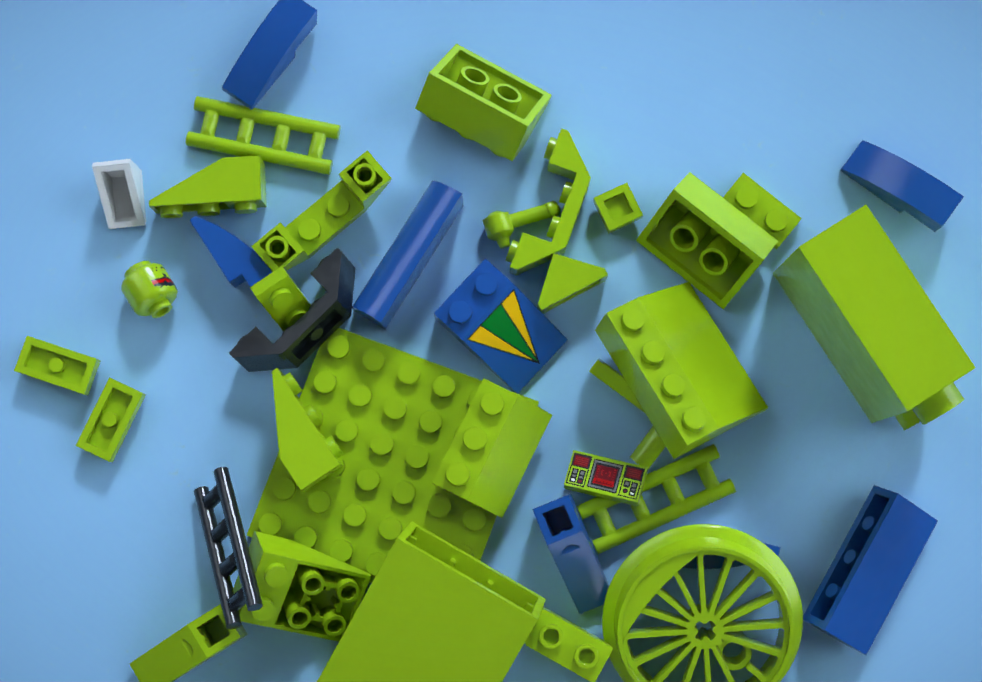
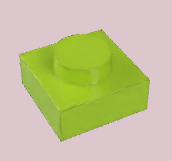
M624 183L593 198V203L608 233L614 232L643 217L628 183Z

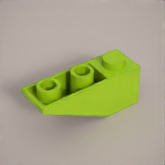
M260 155L221 158L149 200V207L155 213L160 214L162 218L183 217V212L197 211V214L200 216H216L220 214V210L235 209V213L238 214L256 213L257 208L267 207L265 163Z
M276 368L272 371L279 458L301 491H306L343 467L338 458L344 454L332 436L325 439L318 426L323 421L311 404L305 407L297 394L302 392V389L291 372L284 375L281 370Z
M219 604L129 664L140 682H173L248 634L243 625L231 630L226 628L221 604Z

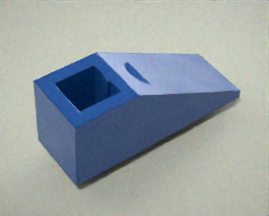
M572 494L532 509L548 549L578 613L582 614L604 605L609 584Z

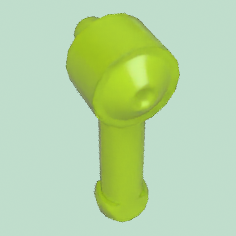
M550 201L546 204L512 214L495 211L482 221L488 239L496 241L500 249H504L510 246V236L514 228L558 216L560 207L555 201Z

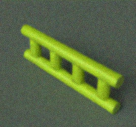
M199 96L195 98L194 110L205 112L200 133L188 131L185 142L187 146L240 157L260 155L264 162L328 175L331 174L333 161L322 159L326 138L339 139L341 125L258 108L251 110L243 105ZM219 115L241 120L236 141L215 137ZM255 123L276 127L272 148L250 144ZM291 130L312 134L308 156L286 151Z
M712 444L648 473L642 493L662 484L671 505L650 514L641 494L639 506L630 505L636 521L617 530L607 508L621 502L595 497L577 505L582 520L593 515L602 534L601 537L592 540L598 555L735 493L736 489L731 479L729 478L719 483L710 464L711 461L720 458L716 446ZM696 469L705 490L684 498L676 477Z

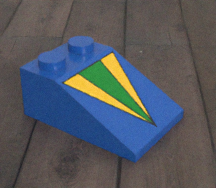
M486 258L434 312L435 320L517 394L568 341L546 316Z

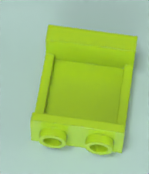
M544 606L535 626L525 641L526 646L590 682L597 680L613 650V647L604 640Z

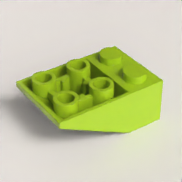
M255 531L249 545V552L263 607L256 611H248L247 606H243L239 610L241 622L339 642L361 603L371 578L370 573L291 539ZM239 574L233 587L234 594L242 587Z

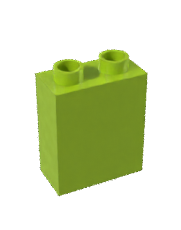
M867 205L859 208L799 246L773 272L782 289L871 423L895 416L903 430H906L919 422L925 425L965 400L954 382L976 367Z
M411 521L395 540L317 682H502L535 626L546 599Z

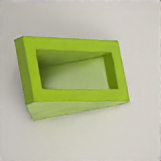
M553 253L537 308L544 314L605 282L608 277L605 268Z

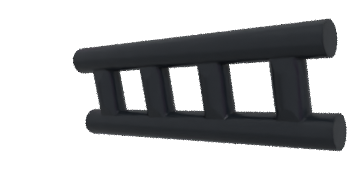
M219 467L213 471L216 486L210 491L206 486L198 487L194 490V495L226 628L231 630L242 625L239 610L246 605L248 611H256L263 607L230 473L227 467ZM221 502L225 518L217 525L214 508ZM229 536L233 553L225 558L222 541ZM238 570L242 587L234 594L230 576Z

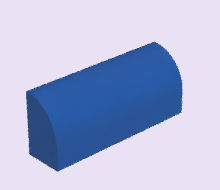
M431 181L353 304L352 309L386 330L463 208L462 193L441 182Z
M874 485L804 613L803 620L845 645L867 655L938 520L899 493Z

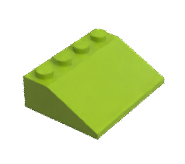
M689 282L631 300L607 312L595 329L673 459L768 408Z

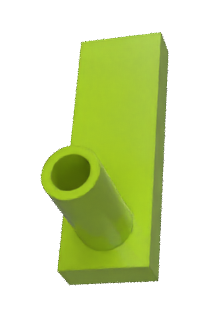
M599 358L589 372L644 412L624 377ZM652 426L630 456L638 465L647 467V470H649L666 447L654 426Z

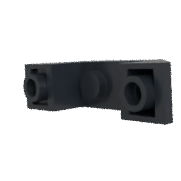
M336 248L329 256L323 258L318 267L310 273L327 291L325 295L316 300L309 310L294 325L288 327L274 344L255 327L238 341L229 354L248 372L268 371L276 368L279 370L298 368L351 316L356 268L342 251Z

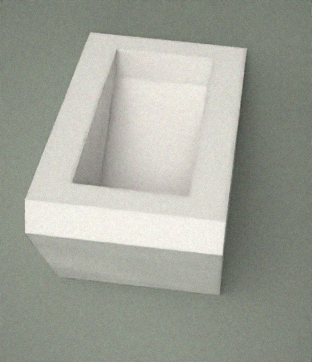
M131 159L93 163L92 169L108 228L116 229L146 225L142 170Z

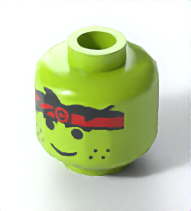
M141 261L131 266L125 272V279L122 282L121 290L132 310L138 316L160 318L171 311L173 307L171 304L177 298L178 290L161 264Z

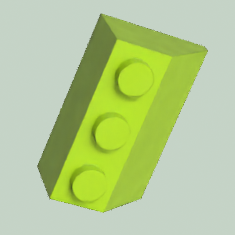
M455 44L429 72L415 109L426 114L430 120L440 122L452 128L462 137L474 140L487 147L495 155L513 161L526 144L552 95L466 48Z
M691 172L672 190L636 239L638 243L722 309L727 306L778 242V240Z
M483 378L432 484L503 518L552 414L518 394Z

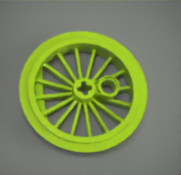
M694 524L673 528L652 537L636 548L625 559L615 573L607 590L603 606L602 629L604 641L613 647L609 658L624 682H663L692 650L681 681L690 682L702 649L705 682H711L710 648L728 682H735L730 670H739L744 667L753 674L745 682H780L790 669L800 646L803 630V610L799 591L791 573L782 560L768 546L753 536L737 529L713 524ZM703 556H723L725 559L710 602L706 604ZM695 557H697L700 602L697 605L679 573V570ZM736 560L750 567V572L717 607L732 562ZM673 576L690 606L689 610L662 588ZM757 577H762L771 587V591L727 612ZM658 594L683 616L647 604ZM777 600L779 618L733 621ZM640 613L677 624L672 626L631 628ZM699 621L703 624L710 622L711 628L707 630L701 627L698 630L696 623ZM779 628L775 645L746 637L742 632ZM676 636L634 656L628 643V639ZM731 642L743 646L741 653L735 657H728L722 653L724 647ZM681 646L654 677L649 675L641 666V664ZM751 648L770 654L760 669L750 662L752 656Z

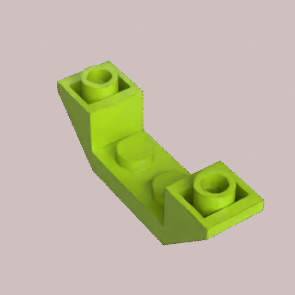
M561 128L557 139L551 137L544 154V158L549 160V172L574 180L573 183L566 181L559 202L565 204L561 217L553 216L546 236L552 238V242L524 232L519 242L512 240L505 261L511 263L510 273L517 276L550 261L553 253L558 255L565 253L591 180L568 130Z
M368 150L339 173L341 181L286 227L280 222L251 246L272 272L281 266L287 271L311 258L365 213L391 182L392 178Z

